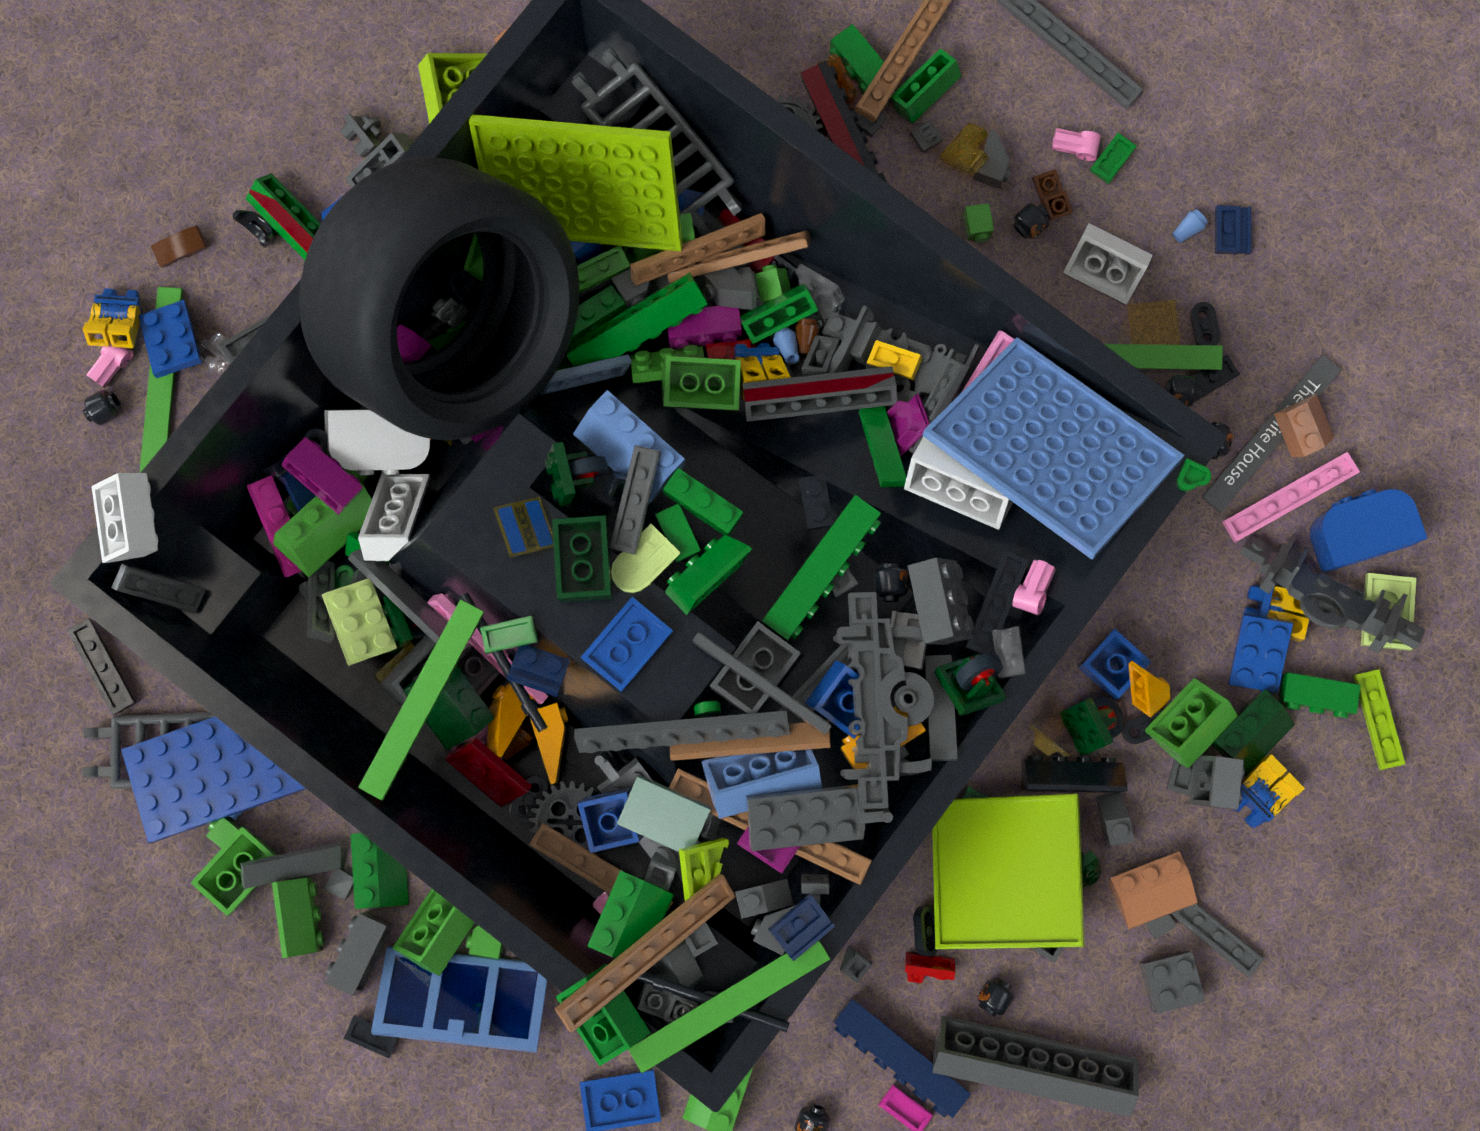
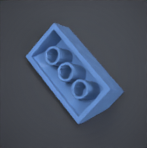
M608 390L592 405L573 433L594 454L605 457L608 466L613 471L621 472L624 475L628 474L634 445L661 451L649 503L663 490L677 468L682 469L685 466V459Z
M811 749L722 756L702 761L711 798L719 819L747 811L746 796L822 788L819 765Z

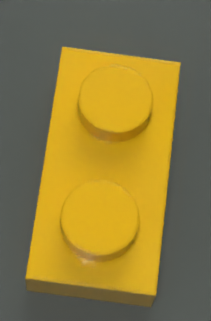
M876 340L867 364L875 368L892 366L894 374L914 380L923 357L920 354Z

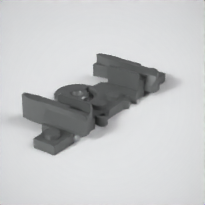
M865 305L862 307L857 320L831 312L821 333L825 337L838 338L841 343L831 360L828 373L846 372L852 360L866 366V369L875 368L869 366L867 360L876 340L920 354L923 359L914 378L916 384L915 391H911V383L908 378L894 374L896 386H904L901 392H897V401L909 402L917 393L920 396H929L949 358L951 357L963 364L966 355L957 353L953 348L948 352L944 344H938L934 349L935 352H933L929 345L908 339L905 333H902L900 339L893 340L894 330L892 328L886 331L882 330L878 322H875L876 317L873 312ZM978 344L974 345L966 363L969 369L950 404L961 394L985 354V351ZM893 405L885 406V408L889 410Z
M1293 533L1288 543L1280 544L1277 549L1260 538L1252 535L1248 537L1240 554L1261 565L1259 572L1264 574L1260 584L1261 590L1270 594L1277 582L1287 589L1290 596L1300 601L1303 613L1315 624L1328 629H1339L1346 626L1354 631L1361 629L1376 636L1368 648L1376 653H1379L1387 642L1391 644L1394 638L1415 650L1419 646L1425 629L1401 617L1408 595L1403 593L1390 610L1391 602L1383 598L1386 592L1383 589L1374 602L1364 600L1365 595L1362 591L1357 589L1353 591L1350 587L1331 579L1323 571L1319 574L1313 573L1310 570L1311 565L1303 563L1309 549L1305 548L1302 553L1294 549L1296 534Z
M876 592L849 593L850 627L838 628L833 640L841 645L848 644L849 654L847 659H851V662L847 668H855L859 673L857 679H850L848 681L853 687L854 715L859 719L850 723L849 731L854 735L860 733V737L856 740V746L852 748L855 763L868 762L866 769H845L840 772L841 776L847 780H858L860 810L889 808L887 781H898L899 775H915L931 770L932 758L917 762H900V744L907 739L908 726L917 725L930 715L934 705V695L929 683L923 677L904 671L903 658L896 655L893 640L910 639L923 641L921 627H891L890 618L878 619ZM901 681H905L906 686L900 687L895 692L894 704L898 710L907 713V717L898 714L892 707L890 700L893 687ZM905 694H910L913 697L912 703L908 704L904 701ZM854 725L858 726V730L854 729Z

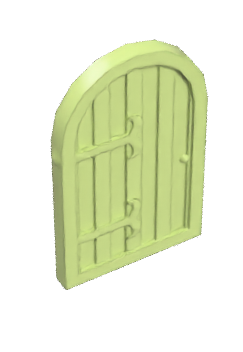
M650 524L641 533L636 554L622 552L617 556L612 564V580L624 592H640L651 585L681 553Z

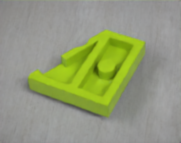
M719 838L679 849L685 901L720 874L723 864L719 862L723 848H728V839Z

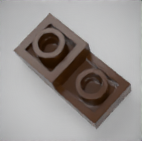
M1056 169L1032 177L1040 201L1049 213L1047 217L1050 221L1073 213L1066 191L1062 190Z
M193 226L151 245V248L159 266L165 268L183 257L189 258L207 248V245L199 227Z

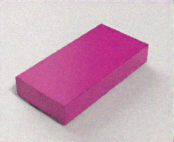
M893 1084L878 1104L912 1131H923L933 1117L932 1113Z

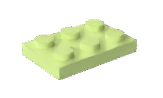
M1375 573L1365 574L1364 600L1374 602L1383 589L1386 591L1383 598L1391 602L1389 606L1391 610L1404 593L1408 596L1401 617L1414 622L1416 578ZM1362 630L1361 646H1370L1376 636ZM1395 638L1391 644L1387 642L1383 647L1397 650H1412L1411 647Z
M369 579L322 594L348 666L397 649L376 590Z

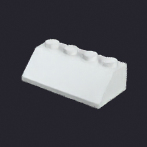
M381 474L358 536L364 561H389L409 542L430 480V474Z

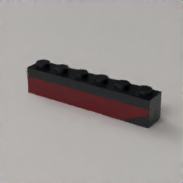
M824 61L801 72V79L829 140L887 183L883 172L878 173L875 167L878 161L874 152H868L865 144L868 143L863 129L859 131L855 124L858 118L854 109H849L845 102L848 100V96L843 86L839 88L836 83L838 75L834 66L829 67L827 61Z

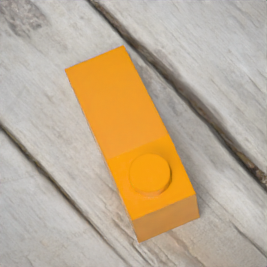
M1131 661L1128 665L1132 705L1151 718L1171 699L1170 686L1164 678H1158L1145 668Z
M510 683L505 686L501 685L496 689L492 696L494 700L489 708L495 719L488 724L487 747L499 758L503 756L526 717L520 707L522 703Z
M557 703L538 709L548 726L547 729L539 733L531 720L551 785L558 784L566 734L565 722L569 721L565 708H560Z

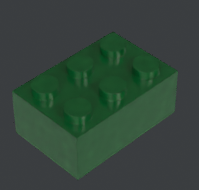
M606 515L552 519L556 591L559 603L612 599Z

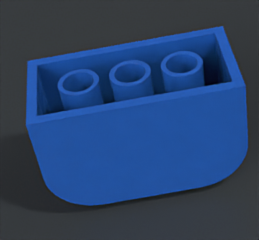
M1376 489L1361 493V495L1354 497V499L1353 496L1338 500L1337 503L1331 505V509L1319 515L1313 521L1310 528V540L1320 569L1324 573L1407 548L1428 539L1413 499L1405 492L1396 489H1388L1378 493Z

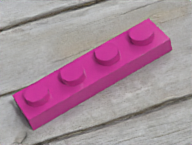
M268 476L246 485L284 577L300 572L301 570L273 545L275 533L290 520L273 477Z

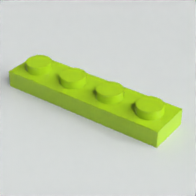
M1380 670L1353 675L1355 684L1361 685L1359 699L1379 770L1405 765Z

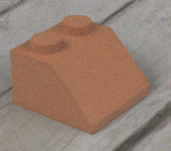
M1313 394L1274 413L1291 457H1305L1326 447L1334 438L1317 394Z

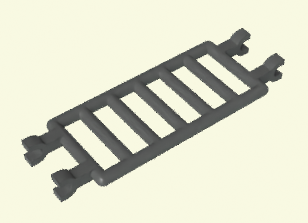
M610 46L603 52L602 58L617 73L615 78L596 91L581 71L573 76L572 84L587 98L582 103L581 109L594 125H612L649 94L656 99L660 105L632 128L646 129L667 113L676 123L667 130L671 132V140L683 132L691 142L673 157L674 168L697 150L707 161L676 185L678 196L712 169L720 176L722 180L685 209L679 210L680 215L691 213L693 225L701 236L711 233L710 229L712 226L699 214L698 210L719 195L733 215L742 210L740 207L742 203L728 189L734 182L733 177L638 63L634 62L626 67L615 50ZM635 74L644 86L602 119L593 107Z
M210 712L114 716L111 719V727L84 728L83 738H88V740L111 738L110 767H83V777H87V779L110 778V786L113 789L132 788L130 779H120L121 725H136L135 744L145 741L146 724H160L161 736L170 732V723H185V727L195 724V722H201L215 716Z

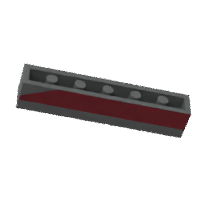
M892 366L743 383L747 422L890 406L897 402L896 381Z

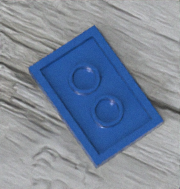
M184 300L138 315L152 372L156 379L202 363L188 306Z
M631 597L580 658L620 692H623L672 634L673 630L634 597Z
M1243 613L1228 680L1229 685L1257 690L1266 689L1269 692L1278 693L1293 622Z
M654 1070L579 1082L586 1131H604L661 1121Z

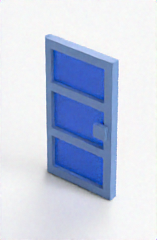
M387 945L371 1030L372 1035L537 1053L548 980L523 960L496 959L454 953L440 976H437L392 949L393 946Z

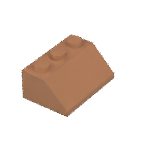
M1180 851L1111 877L1108 884L1128 930L1198 903L1190 873Z

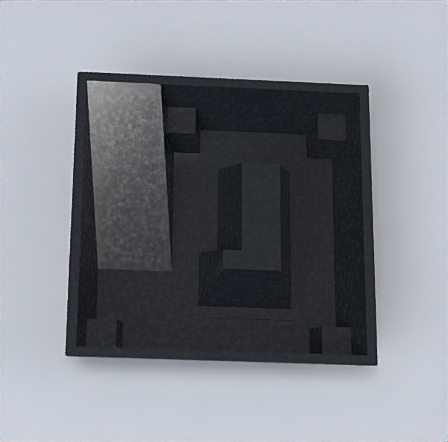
M531 0L399 161L417 157H436L452 159L478 169L469 125V119L472 115L594 125L581 109L582 103L587 98L572 84L573 76L581 71L592 87L598 91L615 78L617 73L602 58L603 52L611 46L626 67L636 62L643 68L733 177L734 182L728 189L742 203L740 206L742 210L736 214L739 218L745 220L762 213L765 218V235L762 237L767 241L806 230L809 231L811 240L808 247L781 255L799 267V270L790 282V287L792 290L803 283L806 284L818 311L803 319L818 321L817 326L820 328L819 336H823L821 333L831 312L857 320L862 307L865 305L873 312L876 317L875 322H878L882 330L886 331L891 328L894 330L893 340L900 339L902 333H905L908 339L929 345L933 352H935L934 349L938 344H944L948 352L953 348L957 353L966 355L964 365H966L975 344L980 345L986 353L998 331H1003L1013 339L1018 337L1184 455L1178 466L1093 559H1090L1014 502L998 530L907 491L904 487L881 488L861 418L853 410L747 422L745 403L741 399L740 393L738 411L663 407L662 380L633 383L631 364L623 376L543 395L539 394L528 406L520 405L507 422L491 429L477 443L473 440L463 444L460 439L451 441L432 439L430 440L428 455L420 465L412 469L399 470V474H430V480L409 542L389 560V567L415 592L428 600L433 595L447 594L456 602L455 606L457 607L460 601L459 597L468 592L477 608L485 612L483 618L487 625L533 616L538 642L528 645L570 659L568 670L557 697L545 693L548 696L542 704H538L539 709L555 703L559 704L560 708H565L569 720L565 722L566 734L558 784L553 786L558 790L560 789V782H564L566 788L569 787L570 781H574L575 788H578L580 783H584V791H587L590 787L594 788L592 796L602 794L597 786L608 778L601 767L595 763V758L602 751L579 753L574 738L575 729L706 718L695 717L694 706L707 701H718L721 706L720 714L709 717L745 714L710 688L711 683L725 665L695 645L693 639L697 633H702L733 655L757 621L762 624V620L831 527L807 531L799 478L825 474L833 523L836 522L852 498L857 495L881 513L878 518L881 524L873 535L867 533L862 541L866 544L857 556L852 554L847 560L850 564L848 568L858 582V585L837 598L832 591L826 598L821 596L816 603L820 606L811 619L806 616L800 624L804 628L795 640L790 638L787 642L801 654L777 687L791 697L839 648L841 644L834 642L833 637L837 634L838 628L850 627L848 594L874 592V572L880 568L881 564H901V568L905 569L908 573V593L905 596L899 597V602H883V597L877 596L878 619L890 618V623L893 611L918 615L908 565L933 558L957 561V564L962 569L963 578L961 583L963 590H965L968 596V605L966 606L973 624L976 622L1004 550L1029 560L1020 585H1023L1033 560H1042L1055 567V573L1046 591V602L1042 612L1036 615L1015 608L1012 604L993 650L1003 664L1001 672L995 678L1007 697L1001 703L962 716L955 707L957 761H932L931 770L915 775H900L898 781H887L888 809L893 815L892 821L889 823L884 821L865 823L863 839L834 842L872 860L861 885L794 854L781 874L737 844L745 830L727 822L726 826L719 825L717 833L729 840L728 848H723L719 862L723 864L720 874L724 875L735 896V891L787 879L793 905H796L809 895L802 894L801 874H828L829 894H820V907L835 927L819 941L830 960L750 1008L788 1021L1186 492L1180 490L1176 483L1177 476L1185 459H1191L1206 467L1225 442L1226 435L643 1ZM634 74L593 108L603 119L644 85ZM649 94L610 126L632 128L660 104ZM665 113L646 130L667 131L676 123ZM683 132L672 139L673 157L691 143ZM698 150L675 167L676 185L707 162ZM712 169L688 189L706 193L722 179ZM719 195L705 205L717 218L725 208H728ZM474 232L458 236L446 242L431 253L421 264L403 296L398 314L397 328L401 324L419 335L435 321L430 314L434 311L432 309L433 305L440 298L450 297L455 302L458 301L449 286V279L453 273L464 269ZM695 232L696 238H699L700 236ZM473 277L476 283L480 281L477 278ZM611 278L580 293L579 305L611 286ZM300 279L141 471V473H147V479L151 488L150 500L151 507L154 510L153 521L155 533L158 537V551L144 557L102 563L98 528L96 526L51 580V586L563 992L604 964L608 965L615 959L588 947L601 916L592 905L605 891L530 846L529 844L537 832H530L529 829L534 827L535 823L530 821L519 823L515 821L509 812L512 801L502 807L498 806L451 766L445 759L452 752V748L446 750L435 734L425 726L420 731L384 800H380L358 788L402 708L383 689L380 683L423 637L412 639L398 653L392 654L390 651L350 666L346 662L335 629L334 639L331 643L307 637V602L299 591L298 586L308 581V576L303 571H300L289 577H284L246 486L267 477L262 469L302 441L309 430L321 429L325 432L324 410H369L335 387L312 358L306 345L300 320ZM472 312L464 318L465 321L468 320ZM798 321L792 325L795 327V325H798ZM741 323L742 340L750 339ZM445 325L441 328L445 334L447 333L446 330L450 329ZM664 329L658 337L654 339L649 338L642 342L641 346L636 350L627 351L620 356L629 355L630 357V355L639 351H648L650 353L670 348L668 329ZM768 337L755 343V348L760 343H769L771 347H776ZM703 347L704 357L707 358L706 347ZM779 352V355L782 357L783 362H784V364H785V363H786V362H785V359L783 358V356H782L781 353ZM565 353V358L567 359V361L569 362V364L571 365V367H573V365L571 364V362L569 361V359L567 358L566 353ZM852 360L847 371L866 369V366ZM908 379L911 383V391H915V380ZM903 385L896 386L897 392H901L904 388ZM607 390L685 459V466L681 469L682 471L743 511V518L730 537L749 545L752 548L750 554L742 566L688 615L673 602L665 591L669 586L667 583L669 578L677 571L682 574L688 568L686 566L687 562L695 555L678 563L675 559L651 585L640 592L629 593L622 591L612 580L611 574L612 599L561 603L557 599L552 519L606 515L610 547L620 502L607 501L602 496L605 489L604 484L608 482L611 476L610 471H613L608 466L609 471L602 476L594 478L593 485L575 490L571 504L560 506L559 500H554L551 484H554L552 474L548 475L545 459H548L547 453L550 452L552 444L563 442L566 455L587 452L588 457L597 456L576 438L573 433L588 410ZM921 395L923 405H925L929 396ZM908 450L900 457L906 478L913 453ZM374 470V475H370L364 486L371 498L373 489L377 487L379 473L382 470ZM272 476L288 516L291 519L294 515L286 507L291 497L285 485ZM663 490L648 504L642 532L652 524L665 537L655 514L675 506L677 503L665 496ZM539 501L553 544L540 547L525 505L526 502ZM511 506L526 551L512 552L498 509ZM521 506H523L525 512H522V513H518V514H517V513H516V510H515V507H516V509H517V512H519L518 507L520 508V511H523V510H522V507H521ZM680 506L701 550L697 555L701 557L706 552L705 546L714 538L720 540L724 535ZM520 514V519L523 520L525 519V516L523 514H525L527 519L525 521H520L518 519V515ZM528 523L531 529L526 531L532 532V539H526L524 536L526 531L522 530L529 528ZM526 533V537H531V534ZM531 540L536 546L528 547L527 541ZM346 544L328 560L335 563V573L342 565L350 566L355 572L358 569L348 559L349 556L345 554ZM609 548L610 569H612V564L617 556L623 551ZM121 564L203 587L206 590L197 611H188L119 592L111 588ZM631 597H634L670 627L673 632L623 692H620L580 657ZM968 639L946 645L927 644L925 656L951 655L952 662L979 653L965 648ZM518 647L506 649L509 654L508 658L512 662ZM925 662L922 670L904 667V671L915 673L925 679ZM501 674L480 695L488 709L494 700L492 696L496 689L501 685L509 684V681ZM905 681L898 682L893 687L890 695L892 707L895 706L894 694L900 687L906 686ZM905 694L904 701L910 704L913 701V697L910 694ZM769 697L758 713L775 712L782 705ZM814 711L815 714H817L818 716H820L821 718H823L825 721H828V720L825 719L823 716H821L819 713H817L816 711ZM527 715L522 724L534 735V738L531 740L532 744L513 755L509 760L504 758L502 760L524 779L530 775H538L545 779L548 785L547 793L550 794L552 793L550 789L551 783L530 717ZM928 717L921 722L926 731L903 745L909 753L903 759L909 762L930 759ZM829 722L831 724V748L811 749L819 765L822 788L856 785L858 780H847L841 776L840 772L845 769H853L840 750L845 745L842 740L849 735ZM465 742L459 744L457 748H459L460 746L464 745ZM655 746L645 749L631 748L616 751L625 764L638 756L656 781L668 788L678 769L707 782L702 761L715 758L671 761L670 746ZM532 783L530 791L535 792L538 789V784ZM562 802L553 803L551 807L553 815L559 816L564 812ZM525 805L518 807L517 811L519 814L525 813ZM577 806V814L581 817L579 807ZM571 815L566 820L551 818L547 820L548 823L565 824L568 826V829H571L572 824L583 825L582 820H574ZM560 827L553 828L554 830L563 834V831ZM580 828L575 832L577 842H583L587 839L584 828ZM700 837V839L702 840L700 843L712 841L710 839ZM639 842L594 853L625 873L644 880L651 862L650 856ZM677 871L669 891H667L674 894L665 918L685 902L683 883ZM735 897L708 919L706 923L718 944L694 957L703 974V980L692 988L702 992L722 993L783 956L754 942L755 935L751 934V931L757 919L762 921L765 915L787 907L741 918L737 898ZM654 966L646 971L657 975V973L662 974ZM635 980L624 989L634 1008L645 984L638 980ZM635 1008L650 1031V1034L645 1038L671 1023ZM736 1016L733 1018V1022L723 1024L657 1064L656 1067L711 1111L718 1112L778 1034L779 1030Z

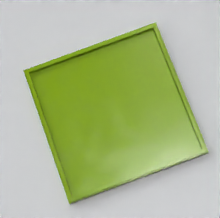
M1079 794L954 799L932 828L935 949L1085 947Z

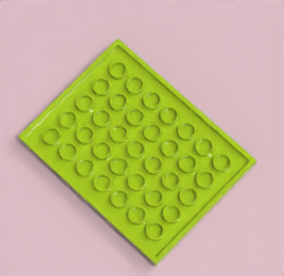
M472 115L470 117L469 125L478 169L529 193L540 201L557 218L570 241L681 252L683 241L671 132Z

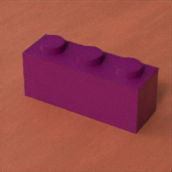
M722 306L704 307L701 312L694 315L690 314L683 318L679 325L667 328L670 348L684 349L688 345L706 347V345L742 340L739 308Z
M306 437L285 457L282 466L338 515L359 495L363 488L360 485V481L354 475L346 473L336 459L329 458L322 452V448L318 443L310 441Z

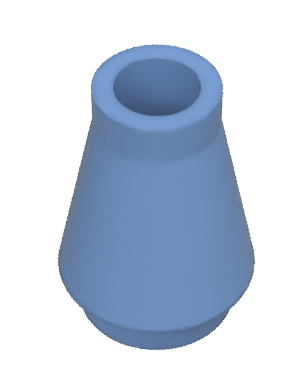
M1197 209L1193 212L1189 211L1176 230L1172 232V235L1181 244L1186 239L1204 230L1208 221Z
M783 328L776 332L773 339L774 345L778 347L787 364L796 363L799 360L796 333L790 328Z

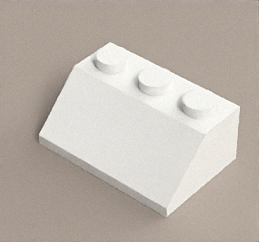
M1089 223L1063 273L1127 305L1149 265L1152 254Z
M117 473L92 486L102 563L144 557L158 551V537L155 533L154 510L151 507V488L147 479V473Z

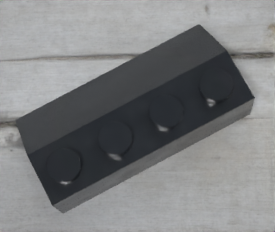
M1028 756V760L1021 761V791L1121 793L1128 791L1124 765L1122 762H1116V758H1101V762H1091V757H1077V761H1067V757L1053 756L1052 761H1042V756Z

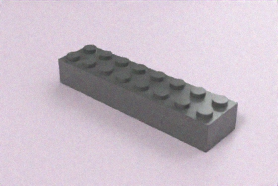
M941 1016L935 1036L932 1073L1131 1117L1139 1097L1138 1059Z

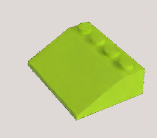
M427 53L421 60L418 67L429 124L487 53Z

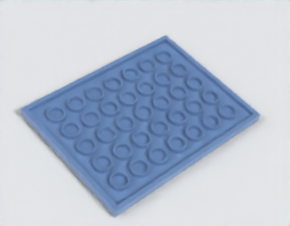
M1018 337L923 432V436L1090 559H1093L1184 457L1181 452Z

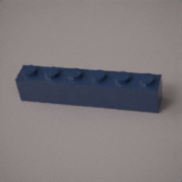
M852 998L848 1000L834 1018L833 1023L837 1025L834 1028L835 1031L844 1038L848 1035L856 1040L854 1046L864 1054L869 1051L876 1056L873 1061L881 1068L886 1070L889 1067L896 1072L893 1076L904 1086L907 1083L915 1088L913 1093L924 1102L927 1098L935 1104L933 1109L945 1118L948 1114L954 1118L971 1095L950 1076L932 1073L933 1063Z

